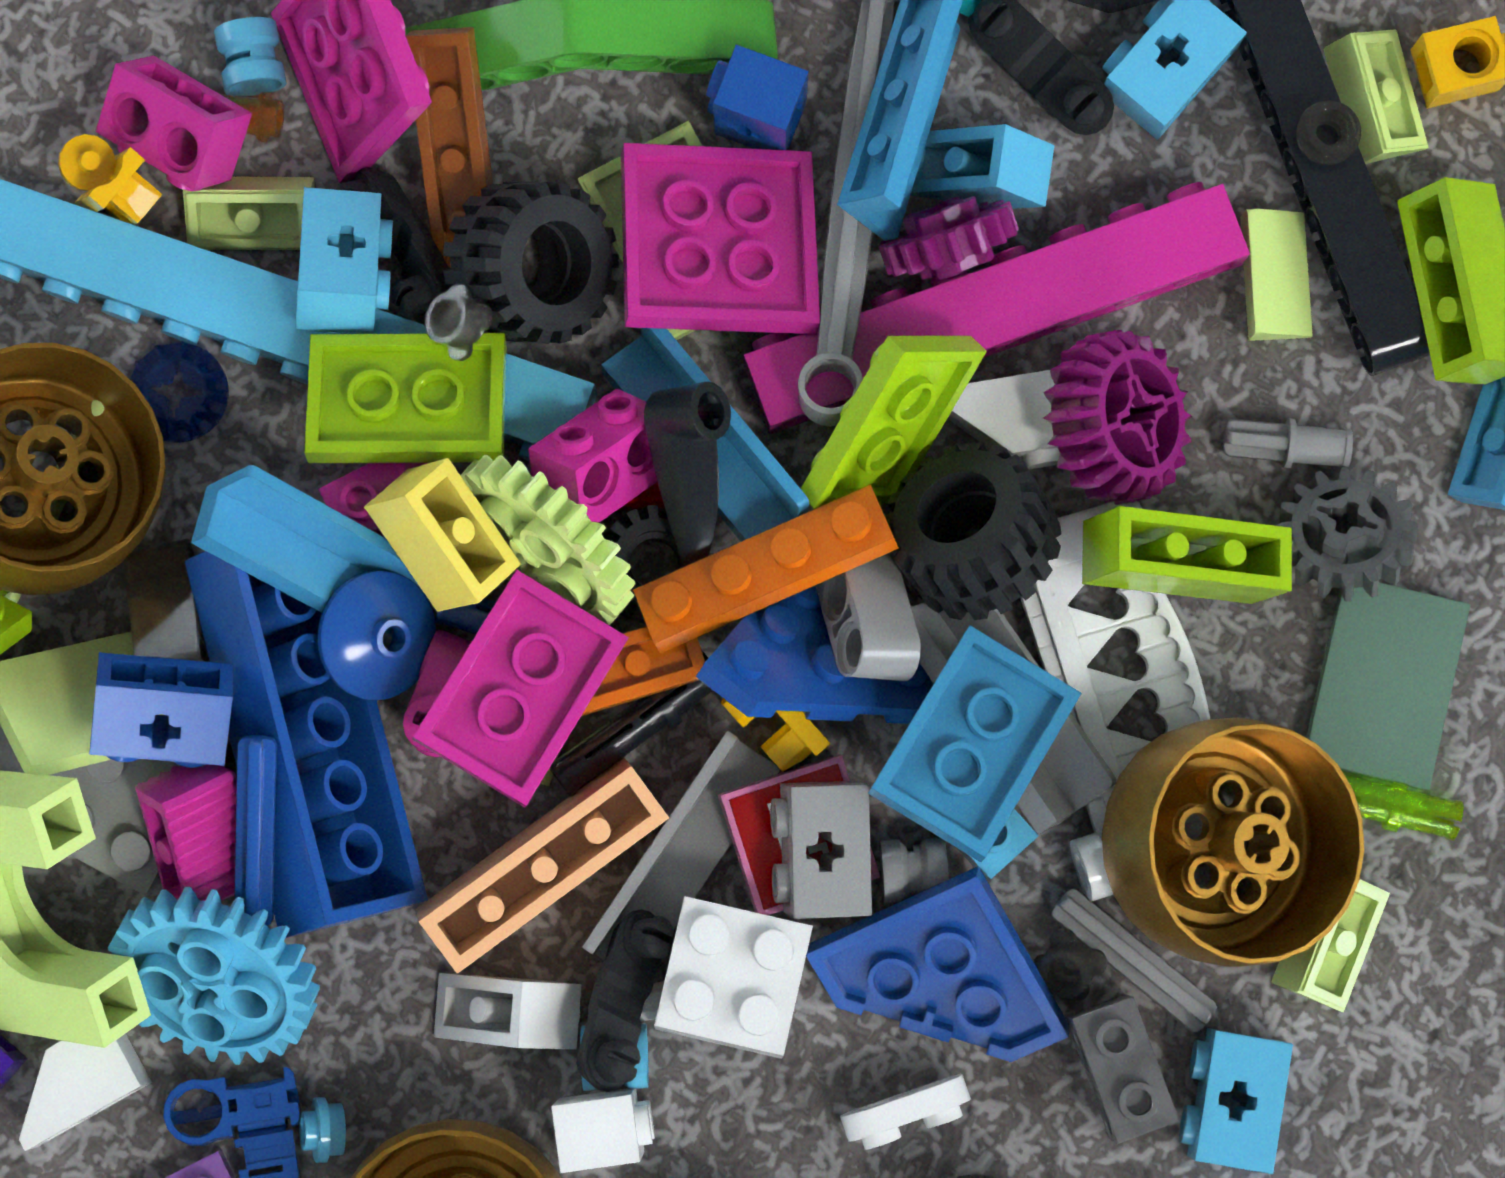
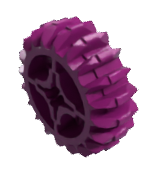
M1122 330L1088 335L1085 339L1076 341V345H1073L1070 349L1062 351L1061 364L1050 369L1051 378L1055 385L1043 392L1051 403V412L1043 417V419L1052 424L1053 437L1047 444L1058 447L1060 456L1057 468L1070 471L1071 487L1083 488L1087 499H1098L1105 503L1114 502L1116 505L1150 499L1153 495L1161 494L1162 489L1166 485L1175 483V469L1186 465V459L1181 448L1192 442L1190 436L1185 431V422L1193 417L1185 412L1183 398L1188 391L1179 389L1176 380L1179 368L1166 366V349L1153 348L1149 336L1134 335L1132 331L1123 332Z

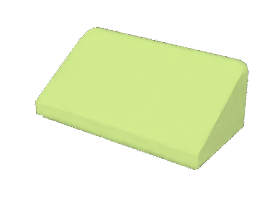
M1396 29L1350 33L1323 49L1332 81L1365 164L1429 148Z
M232 177L231 181L202 188L200 191L183 190L187 243L205 250H300L304 187L315 188L314 177Z
M1260 208L1246 209L1240 217L1241 231L1250 255L1243 263L1248 341L1311 338L1313 334L1304 212Z
M1360 879L1348 909L1333 929L1308 950L1279 961L1271 982L1340 1012H1344L1390 893Z

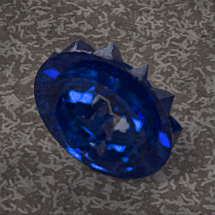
M180 341L167 345H155L151 352L142 359L135 361V368L130 380L136 384L152 407L163 436V441L172 443L193 441L206 435L219 423L228 404L229 386L222 366L207 350ZM181 366L180 372L183 374V382L187 386L194 388L197 392H203V394H192V397L181 398L179 407L175 408V416L173 418L170 400L166 396L152 390V387L161 388L162 385H171L174 381V375H178V367Z

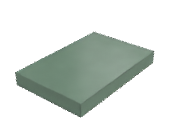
M1381 582L1378 585V596L1371 597L1365 592L1363 587L1354 588L1352 601L1345 602L1340 588L1306 738L1317 743L1344 772L1423 791L1430 790L1471 604Z

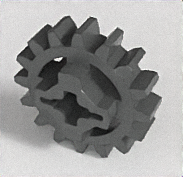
M1341 467L1339 480L1330 481L1322 471L1316 472L1315 488L1312 490L1307 486L1297 483L1294 486L1293 492L1294 503H1281L1280 523L1276 524V526L1292 528V567L1296 566L1295 583L1302 586L1312 579L1318 582V597L1325 598L1332 587L1341 588V594L1345 602L1352 601L1354 588L1363 587L1365 592L1371 597L1378 596V585L1381 578L1386 582L1396 585L1400 581V565L1411 566L1413 562V544L1417 543L1418 530L1417 522L1411 521V501L1400 500L1396 502L1397 484L1392 481L1379 489L1374 486L1375 472L1368 470L1360 481L1352 480L1348 467ZM1312 549L1317 550L1320 556L1316 554Z

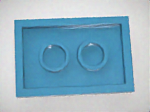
M969 625L868 794L979 862H982L1082 693Z

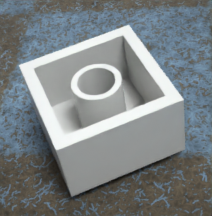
M684 896L654 1024L655 1029L782 1059L813 926Z

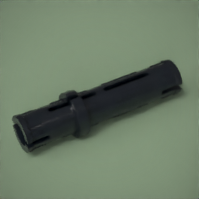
M702 651L704 660H705V662H706V660L708 659V657H707V655ZM701 680L639 698L557 758L549 769L566 793L572 797L576 794V791L616 762L622 760L628 753L668 725L673 729L682 722L680 715L714 690ZM685 689V690L682 691L680 694H678L676 697H674L672 700H670V701L666 702L665 704H663L665 701H667L669 698H671L672 696H674V695H675L676 693H678L680 690ZM659 707V709H658L657 711H655L654 713H652V714H651L650 716H648L646 719L641 720V719L644 718L646 715H648L650 712H652L654 709H656V708ZM629 728H632V729L629 730L627 733H625V734L622 735L620 738H618L616 741H614L612 744H610V745L607 746L605 749H603L601 752H599L597 755H595L594 757H592L590 760H587L590 756H592L594 753H596L597 751H599L601 748H603V747H604L605 745H607L609 742H611L612 740H614L616 737H618V736H619L620 734H622L624 731H626V730L629 729Z

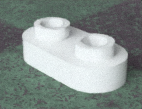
M958 1074L854 1109L841 1115L840 1118L848 1142L861 1139L864 1149L868 1150L901 1138L899 1126L923 1118L926 1128H932L962 1117L963 1114L959 1105L971 1100L963 1075Z

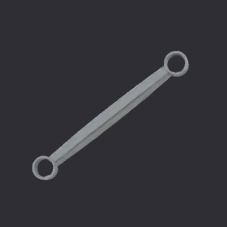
M854 0L860 6L846 85L823 268L817 356L811 358L803 366L798 379V396L802 411L810 420L823 426H837L844 405L836 408H826L817 405L807 394L806 388L809 382L820 373L838 372L845 375L851 381L854 388L852 396H854L863 380L859 367L853 361L873 232L839 207L837 203L892 29L895 11L898 9L900 0Z

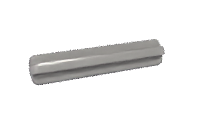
M1069 889L1057 901L1051 911L1052 919L1168 1014L1194 1033H1197L1208 1024L1215 1014L1217 1005L1204 992L1097 905L1090 902L1077 889Z

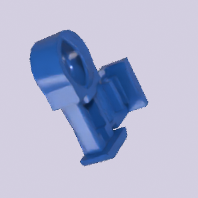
M283 1067L284 1078L228 1087V1081L225 1077L210 1080L191 1079L180 1083L169 1093L164 1104L163 1118L167 1129L177 1140L190 1146H205L218 1140L235 1138L234 1127L238 1126L239 1139H234L235 1148H244L246 1169L238 1170L239 1178H301L300 1170L298 1169L293 1130L286 1131L285 1118H290L293 1128L297 1127L300 1123L301 1109L295 1074L291 1069ZM193 1089H204L211 1093L214 1092L219 1097L221 1103L205 1107L200 1113L197 1109L174 1112L178 1099L185 1092ZM221 1118L217 1127L215 1126L209 1133L201 1136H190L176 1128L178 1124ZM283 1166V1170L251 1175V1177L249 1175L251 1170Z

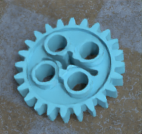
M185 887L178 900L164 889L160 891L155 902L143 897L135 911L131 909L127 911L108 946V950L112 954L133 957L151 1013V1016L139 1023L141 1027H149L157 1024L163 1029L159 1039L163 1043L170 1041L174 1037L183 1040V1052L187 1055L196 1046L204 1048L210 1062H215L220 1051L226 1052L235 1065L241 1064L246 1051L259 1063L264 1062L269 1050L279 1056L283 1055L289 1043L297 1044L317 1007V1003L314 1001L320 990V985L311 981L316 971V966L300 962L306 950L304 944H286L284 940L290 928L285 925L270 929L265 925L268 911L263 909L250 916L244 912V899L241 897H237L231 906H227L221 903L220 896L217 890L211 889L206 901H200L191 887Z

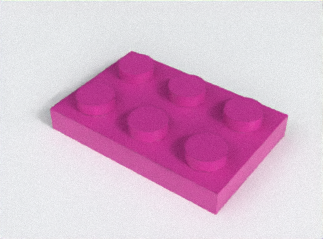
M516 569L418 727L412 740L525 808L629 637Z

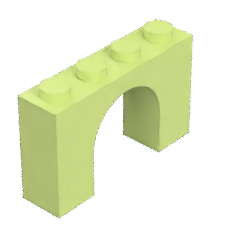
M0 770V1030L105 1048L151 1016L134 959L128 956L83 950L62 939L49 927L35 908L27 891L22 866L48 869L96 839L77 778Z

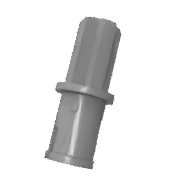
M1287 418L1285 424L1230 419L1224 427L1222 446L1224 454L1229 457L1281 461V466L1288 469L1291 468L1292 463L1338 466L1341 468L1349 467L1353 449L1352 429L1346 428L1340 430L1297 425L1295 418Z

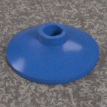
M369 571L350 578L338 587L329 598L323 609L318 626V651L328 676L343 691L367 700H384L405 692L418 681L424 657L436 633V623L432 607L423 591L414 582L400 574L388 571ZM389 627H392V641L386 649L383 644V635Z

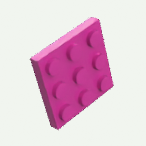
M281 0L271 12L273 20L276 21L279 35L338 182L354 180L355 175L360 169H370L432 103L429 96L427 76L424 70L416 64L405 37L403 17L400 11L392 5L391 0Z
M640 143L623 144L621 152L625 327L816 334L820 325L812 151Z

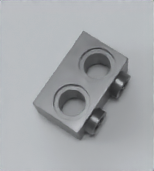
M1124 994L1065 1016L1106 1131L1111 1140L1119 1144L1179 1122L1134 996Z

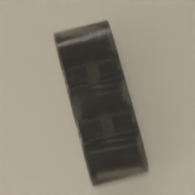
M187 538L133 551L124 560L133 652L136 656L210 662L185 565V560L195 556L192 544Z

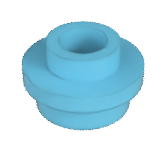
M325 1097L313 1098L311 1111H302L300 1114L299 1133L301 1148L303 1151L312 1150L315 1163H327L329 1156L343 1155L345 1150L346 1124L342 1103H327Z

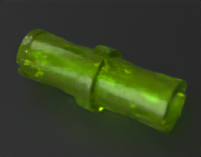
M1345 775L1354 790L1362 818L1381 822V827L1384 830L1397 832L1400 827L1444 837L1450 841L1456 839L1460 830L1459 826H1454V821L1435 816L1462 822L1463 801H1453L1408 790V784L1396 781L1391 782L1389 786Z

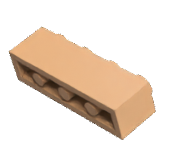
M623 758L576 791L574 796H569L416 908L418 922L458 974L661 825L669 817L633 767Z

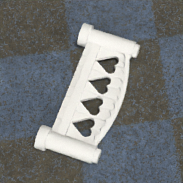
M1138 501L1116 505L1114 502L1106 503L1057 518L1060 522L1062 534L1056 539L1061 548L1058 558L1048 561L1053 571L1046 581L1037 580L1033 585L1036 592L1025 601L1020 597L1043 670L1082 693L1071 713L1115 775L1116 782L1119 775L1137 752L1151 742L1106 728L1137 690L1147 689L1156 696L1157 709L1154 714L1164 721L1165 733L1197 721L1210 720L1207 699L1194 654L1184 629L1166 594L1117 588L1115 592L1125 599L1127 605L1125 615L1117 620L1068 607L1070 601L1085 585L1082 584L1083 521L1118 506L1142 509ZM1117 629H1130L1137 636L1138 646L1135 653L1141 656L1146 664V672L1140 680L1132 681L1087 668V665ZM1115 785L1086 805L1094 833L1070 841L1072 860L1085 896L1090 902L1113 895L1104 867L1102 829L1107 802ZM1196 814L1190 815L1185 822L1186 834L1192 840L1197 838L1202 831V822Z

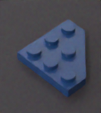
M815 586L745 616L706 660L695 676L747 717L772 718L774 713L780 710L802 711L806 719L853 721L857 714L884 715L886 723L909 724L934 684L920 663L915 674L908 681L843 676L836 665Z
M979 866L874 913L872 916L863 918L815 940L808 945L806 957L836 1008L862 1015L863 1010L900 1021L899 1027L948 1043L950 1038H955L987 1048L986 1055L1009 1062L1018 1060L1069 1037V1023Z

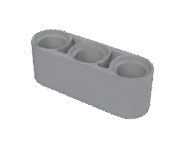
M890 553L815 585L836 665L843 676L893 681H908L913 677L920 660V638L900 568Z

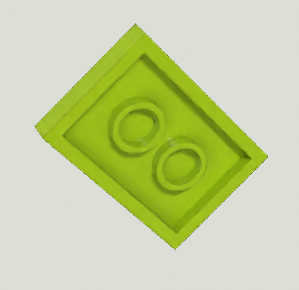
M310 334L304 451L307 462L431 463L445 458H449L451 462H473L475 459L479 461L484 455H488L493 461L499 455L504 457L505 334Z
M887 336L884 343L873 353L870 360V368L854 396L843 406L840 420L825 447L816 454L811 463V471L801 490L808 497L809 504L813 509L870 484L879 504H888L892 493L901 492L904 488L900 481L908 472L916 473L920 462L923 461L987 351L972 336Z

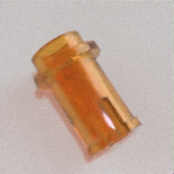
M261 92L258 98L220 94L253 113L246 134L255 135L258 142H267L270 137H280L284 125V104L282 100L273 99L271 93Z

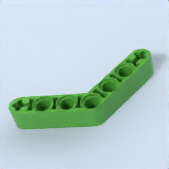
M521 0L405 28V35H407L411 30L474 27L482 91L578 69L712 75L718 60L729 63L735 45L778 60L774 5L768 0Z

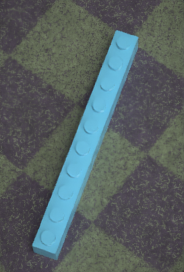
M0 179V278L18 284L22 274L44 281L42 291L61 300L78 304L82 294L102 301L104 304L101 311L119 320L138 324L141 315L163 322L161 332L167 336L193 345H197L200 335L223 343L220 353L250 365H256L259 356L282 363L280 374L304 384H308L310 334H361L296 329L298 281ZM379 309L375 310L373 334L446 333ZM506 353L504 440L522 446L519 456L530 461L529 447L594 404L598 394L595 384Z

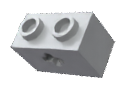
M859 781L780 783L781 798L772 799L770 820L773 837L782 838V864L773 865L772 891L775 903H783V913L794 919L872 916L869 784ZM818 832H820L822 839L832 843V852L821 855L820 866L817 860L806 855L807 846L817 844Z

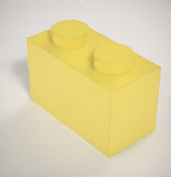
M449 458L407 469L364 506L437 612L480 603L521 565Z

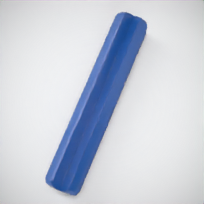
M253 734L243 736L237 742L234 900L237 897L243 898L244 912L250 916L263 909L268 911V917L265 925L268 926L274 919L277 742L275 738Z

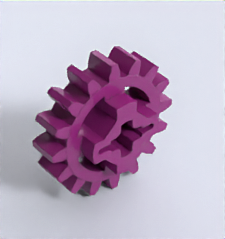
M958 196L940 201L936 205L919 212L908 214L903 218L906 230L900 231L896 239L880 241L881 245H878L888 275L893 274V277H897L905 273L914 275L920 272L922 280L930 277H937L940 280L959 275L964 270L991 261L994 258L992 246L1006 243L1007 238L1018 234L1019 228L1010 201L1004 202L1002 199L989 204L987 201L977 204L975 196L965 199H959Z

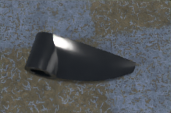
M701 382L658 390L650 395L644 409V423L659 489L684 567L709 556L717 521L719 501L717 439L724 436L729 428L731 408L727 395L714 382Z

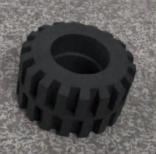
M511 181L486 186L481 189V196H470L462 205L466 213L465 217L454 216L449 230L455 236L453 242H445L443 256L450 257L451 269L443 270L445 284H453L455 286L456 292L450 297L456 309L467 310L464 320L472 328L483 329V333H504L506 341L560 344L572 341V335H583L592 328L590 318H601L608 308L603 301L605 295H614L617 282L611 279L612 268H619V254H612L611 244L617 241L613 227L603 226L602 222L607 215L600 205H589V194L582 189H570V184L562 182ZM533 234L539 246L541 266L538 279L530 291L523 276L522 256L527 240Z
M970 443L967 449L962 451L958 445L944 449V455L935 460L931 455L921 461L922 468L917 473L908 472L900 481L904 488L901 492L892 493L887 504L892 513L886 515L885 518L899 548L890 552V554L918 596L926 602L929 608L937 613L944 610L949 618L962 620L967 612L970 613L974 620L988 619L989 611L997 609L1000 614L1014 609L1012 606L1013 601L1019 597L1026 601L1036 592L1033 585L1037 580H1047L1053 571L1048 561L1057 559L1061 548L1056 539L1062 534L1060 522L1055 516V510L1033 474L1017 454L1011 456L1007 448L996 444L987 450L984 443ZM988 521L981 530L971 537L956 542L973 526Z

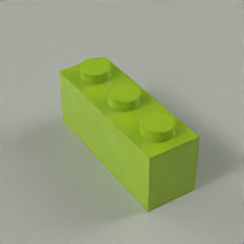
M1444 177L1397 200L1435 380L1486 385L1505 377V227L1495 184Z
M1118 506L1083 521L1082 584L1253 604L1292 591V528Z

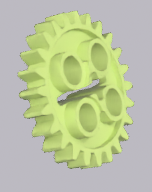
M484 455L479 461L475 459L460 475L520 561L521 565L516 568L517 570L608 625L617 618L632 600L634 594L630 590L635 585V581L626 574L631 566L623 559L615 556L621 547L602 536L606 527L601 523L591 522L586 514L588 508L584 504H576L568 499L567 490L563 486L554 490L549 486L544 473L539 471L532 477L521 461H517L512 467L502 455H499L494 461L488 455ZM516 569L505 580L510 581Z

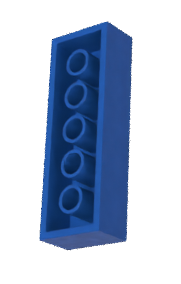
M207 551L185 560L209 660L215 663L233 664V699L228 735L236 766L237 742L241 737L260 734L275 738L277 742L274 916L277 927L286 925L290 928L286 936L288 938L382 915L428 901L377 700H367L350 695L339 688L328 676L318 651V626L322 613Z

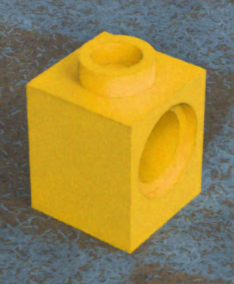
M1496 16L1423 33L1410 49L1427 109L1496 92L1505 85V33L1500 32ZM1465 50L1472 53L1479 62V73L1462 71L1454 61L1453 52Z

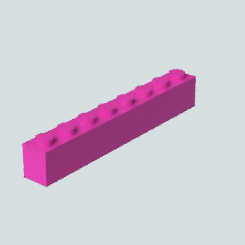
M1202 182L1192 183L1167 195L1169 203L1146 211L1143 203L1133 204L1108 216L1110 224L1087 232L1084 224L1071 226L1049 237L1051 245L1027 253L1025 245L1016 246L995 254L994 258L990 261L992 266L971 274L964 270L959 275L940 280L937 277H933L930 279L931 288L912 295L908 294L906 288H899L875 297L871 300L873 309L860 313L853 361L859 367L864 378L870 368V360L873 353L884 343L887 336H972L987 351L983 357L986 358L1240 267L1248 258L1250 252L1224 184L1205 190ZM819 328L816 334H800L791 338L788 333H771L755 340L752 343L754 351L744 354V366L770 435L810 421L802 411L799 403L798 379L803 366L811 358L817 356ZM833 371L818 374L809 382L806 388L809 398L817 405L826 408H836L844 405L854 392L851 381L845 375Z

